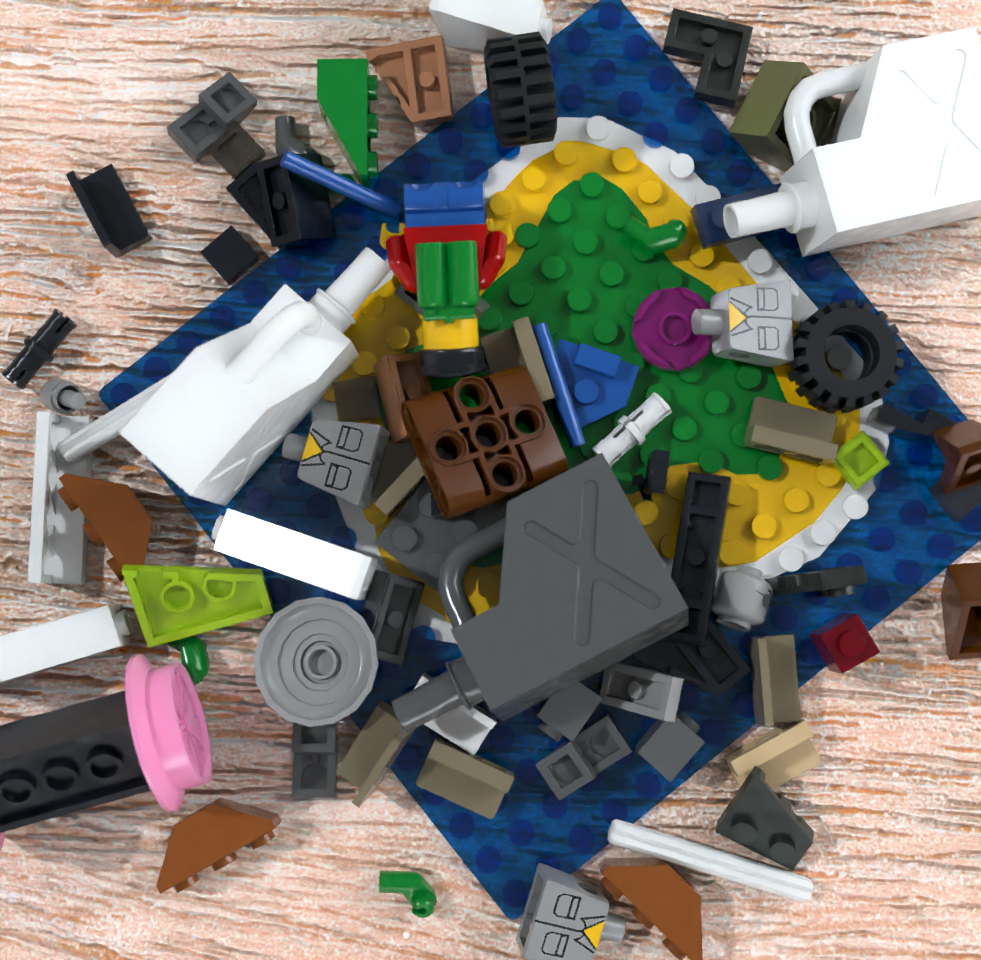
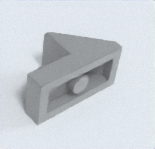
M617 662L604 670L599 694L602 698L600 703L659 720L675 722L684 679L664 672Z

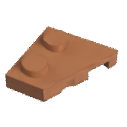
M442 35L365 50L367 59L415 128L455 120L446 46Z

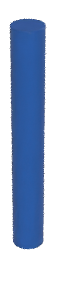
M288 150L283 154L280 162L281 167L392 218H396L401 209L400 202Z
M547 322L532 326L555 396L554 402L569 448L584 445L586 442Z

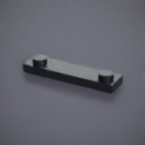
M688 472L671 578L688 607L689 625L661 639L662 641L704 648L706 646L731 491V477Z

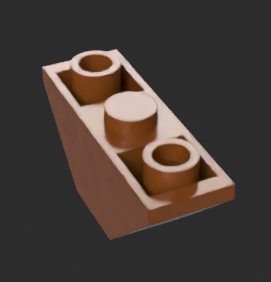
M67 473L59 477L58 479L63 484V487L57 490L58 494L71 512L80 508L89 521L82 528L96 547L102 543L106 545L113 555L106 562L120 582L124 581L121 571L123 564L144 565L153 520L128 485Z
M220 797L180 820L173 826L156 885L159 893L161 894L174 887L176 893H179L200 880L197 873L211 865L214 871H217L238 858L235 853L236 850L247 844H250L252 850L273 839L275 835L272 830L281 822L278 813Z
M655 857L603 858L598 864L601 873L604 875L600 880L601 884L616 899L619 900L624 895L635 905L631 911L632 914L648 930H651L655 925L666 936L662 941L663 944L676 958L683 960L687 956L690 960H703L701 896L695 887L668 861Z

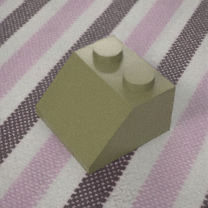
M765 60L729 130L730 135L749 155L784 172L794 165V161L785 134L783 112L790 92L802 79L814 75L804 62ZM832 96L817 100L811 107L810 124L817 147L826 144L836 124L840 105Z

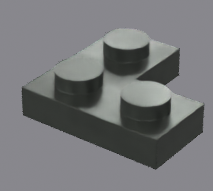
M673 8L662 53L702 62L693 99L733 109L738 97L753 27Z

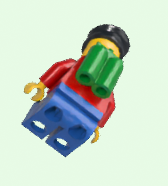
M483 180L404 184L405 224L399 223L398 233H391L387 230L386 223H383L379 242L387 250L389 267L406 291L417 293L418 306L423 309V348L419 349L421 366L417 372L435 378H460L480 373L487 369V365L484 363V346L479 345L478 319L474 314V307L479 303L480 290H485L492 286L505 263L507 245L514 238L510 219L505 218V224L498 229H495L492 219L486 220V198Z

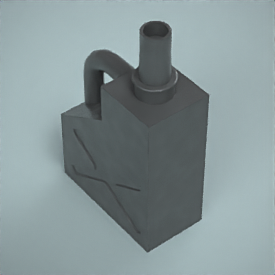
M603 453L508 501L506 517L465 537L450 549L440 566L438 591L444 611L453 627L450 630L463 657L451 663L446 662V672L392 700V706L406 732L464 704L468 710H471L472 706L484 700L489 710L503 722L689 625L688 607ZM503 547L499 604L476 616L465 593L463 585L464 576L469 567L477 560Z

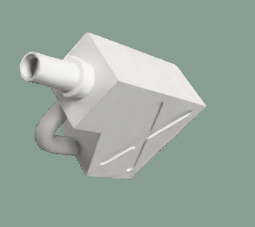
M972 27L883 45L865 63L820 71L802 79L790 92L783 112L785 134L794 165L779 177L781 186L778 192L726 204L723 210L724 226L731 238L785 228L792 234L796 233L802 257L981 216V44L976 28ZM843 94L831 144L817 147L810 124L811 107L817 100L823 97Z
M365 247L326 291L317 288V293L309 302L303 300L290 287L284 284L249 324L196 347L120 431V434L190 496L226 506L285 440L287 434L295 429L359 357L352 341L343 333L351 324L356 323L352 315L391 271V268L374 251Z

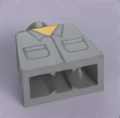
M791 280L726 289L711 297V309H695L692 314L691 327L695 335H711L712 352L717 357L765 367H776L794 361Z
M314 420L308 437L293 433L287 434L282 447V456L300 461L297 478L351 504L369 510L391 432L376 424Z
M538 863L516 941L524 959L592 960L600 939L618 943L622 940L625 932L624 916L608 913L609 902L598 886L549 865Z

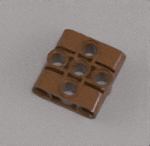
M523 365L511 367L483 377L465 376L459 379L455 386L401 403V415L404 426L437 506L446 519L489 504H504L513 496L529 491L568 471V464L563 449L532 378ZM459 396L470 397L476 403V407L465 406L460 401ZM520 421L528 425L531 434L518 430L515 422ZM482 434L489 437L493 447L481 445L476 439V435ZM435 448H447L452 452L454 460L442 459L436 453ZM492 473H500L506 476L510 486L503 487L497 484L493 479Z

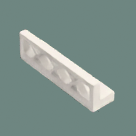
M37 411L28 583L86 585L88 535L82 526L89 521L80 508L71 512L57 490L63 487L58 478L66 473L91 478L92 452L75 463H71L62 456L58 445L64 439L94 422L92 417L60 416L49 411Z

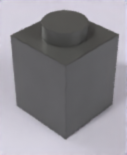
M578 682L545 699L535 712V715L542 720L538 728L558 742H560L563 736L573 742L602 698Z
M681 710L676 715L675 722L657 719L633 749L671 782L705 742L696 735L701 727Z

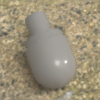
M52 379L41 390V400L45 407L60 414L75 412L83 408L86 403V398L79 387L71 381Z

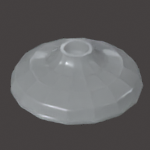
M324 597L296 600L275 613L260 633L254 654L256 684L267 705L286 721L308 727L335 724L357 711L372 691L379 666L376 639L365 619L344 602Z

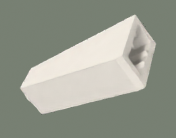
M227 509L225 516L220 515L217 518L211 536L213 540H216L213 550L355 600H364L366 598L379 560L231 509Z
M120 604L106 605L0 636V685L131 645L129 635L133 634V626L129 614L126 610L121 611Z

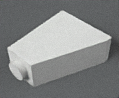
M431 0L429 11L440 35L445 40V46L484 51L487 39L538 31L546 44H549L551 39L552 18H547L542 0Z

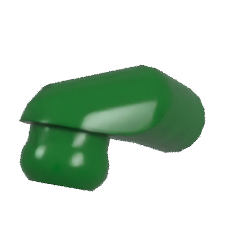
M190 636L165 643L180 652L181 663L188 671L194 685L202 682L203 678L208 674L210 667L207 646L204 641L196 636Z

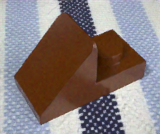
M969 419L933 431V437L946 460L939 478L945 494L980 484L981 423Z

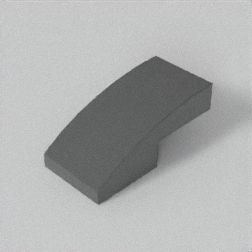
M230 71L198 95L199 103L167 126L168 135L195 163L219 145L257 105L258 100Z
M608 712L582 729L573 742L568 739L537 761L535 766L560 801L595 779L597 773L631 753L634 747L612 714Z
M338 722L314 727L293 723L292 753L294 754L292 798L336 799Z

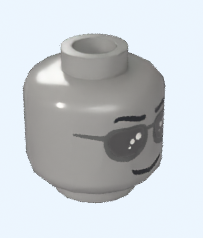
M738 565L736 571H724L719 575L711 609L718 616L716 620L718 623L731 629L749 632L751 626H759L764 622L773 590L768 582L761 579L762 571L747 565Z

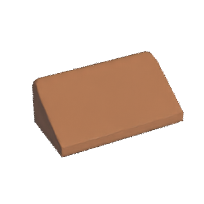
M419 352L384 355L373 367L387 424L391 432V439L394 444L411 441L402 420L401 403L433 393L429 376L417 372L421 366Z

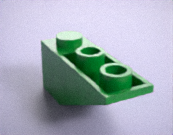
M367 58L317 59V100L322 119L359 184L371 189V177H378L377 151H371V139L378 138L377 113H371V100H378L377 75H370Z

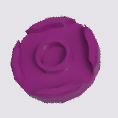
M663 288L654 291L641 302L633 317L631 335L637 352L647 363L660 370L678 372L695 366L709 353L712 347V336L695 335L691 327V318L695 309H711L701 295L687 288Z

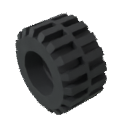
M538 31L487 39L484 47V63L496 140L502 148L553 141L557 131V108L552 67L544 38Z
M845 300L840 305L836 301L827 304L821 310H817L801 323L795 330L796 334L793 336L794 361L785 363V365H791L792 371L787 373L789 381L796 380L799 388L795 390L800 397L806 394L810 397L809 405L814 408L820 405L825 406L824 411L830 413L841 410L842 413L852 412L886 395L889 392L887 389L894 386L899 379V376L895 374L896 371L903 368L904 359L898 358L897 353L904 350L903 340L895 341L894 335L900 331L896 324L888 327L884 322L888 317L885 312L881 310L876 314L872 313L873 305L867 302L856 306L855 300ZM839 335L847 337L861 350L863 370L857 380L842 379L828 368L823 350L826 339L829 336Z

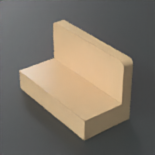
M801 719V721L785 722L723 756L739 787H741L754 766H756L766 774L765 782L772 790L821 763V758L810 740L814 734L804 719Z

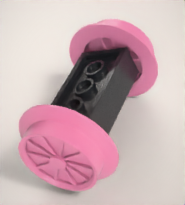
M134 655L127 663L125 691L0 725V851L3 846L5 831L152 791L157 802L165 811L175 812L182 805L186 789L210 782L212 776V752L207 723L194 683L188 671L181 663L175 662L154 668L143 655Z

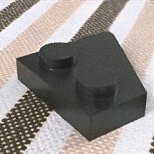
M864 565L841 566L763 579L770 584L773 590L772 596L817 591V597H837L854 594V585L867 583Z
M754 766L717 820L715 832L793 870L813 844L814 831L802 817L793 812L792 805L782 793L776 795L765 782L766 774L762 769Z

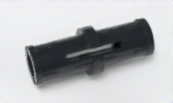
M55 308L52 315L33 337L28 335L23 341L26 346L11 364L2 371V375L11 383L16 381L15 385L24 390L46 361L52 362L56 357L54 351L69 333L77 327V324L67 315L64 317L63 312Z

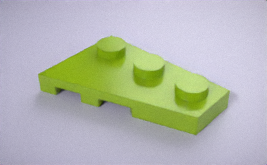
M123 564L121 569L148 648L274 613V606L262 569Z

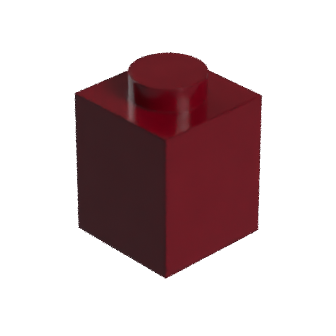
M844 613L808 633L829 671L843 674L880 653L859 614Z

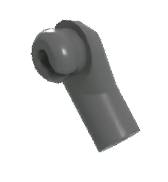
M277 116L275 118V149L277 156L284 154L286 150L294 154H317L313 148H306L304 144L296 139V120L294 117Z

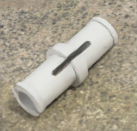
M652 393L628 417L623 415L617 421L619 425L591 450L595 455L603 453L611 468L634 445L640 446L646 440L645 435L672 413L671 408L657 393Z

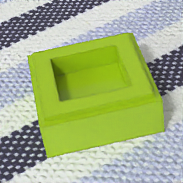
M862 430L838 448L836 460L832 464L853 490H857L889 465L890 462L865 431Z

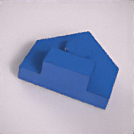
M560 339L556 353L580 427H586L605 416L625 408L640 366L622 361L620 356L583 343L579 346Z

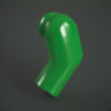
M633 216L625 226L622 234L649 253L657 254L679 247L684 242L687 228L678 219H672L666 224L650 228Z
M380 871L379 893H402L412 905V913L417 917L426 918L434 912V907L437 903L435 891L420 873L415 871Z

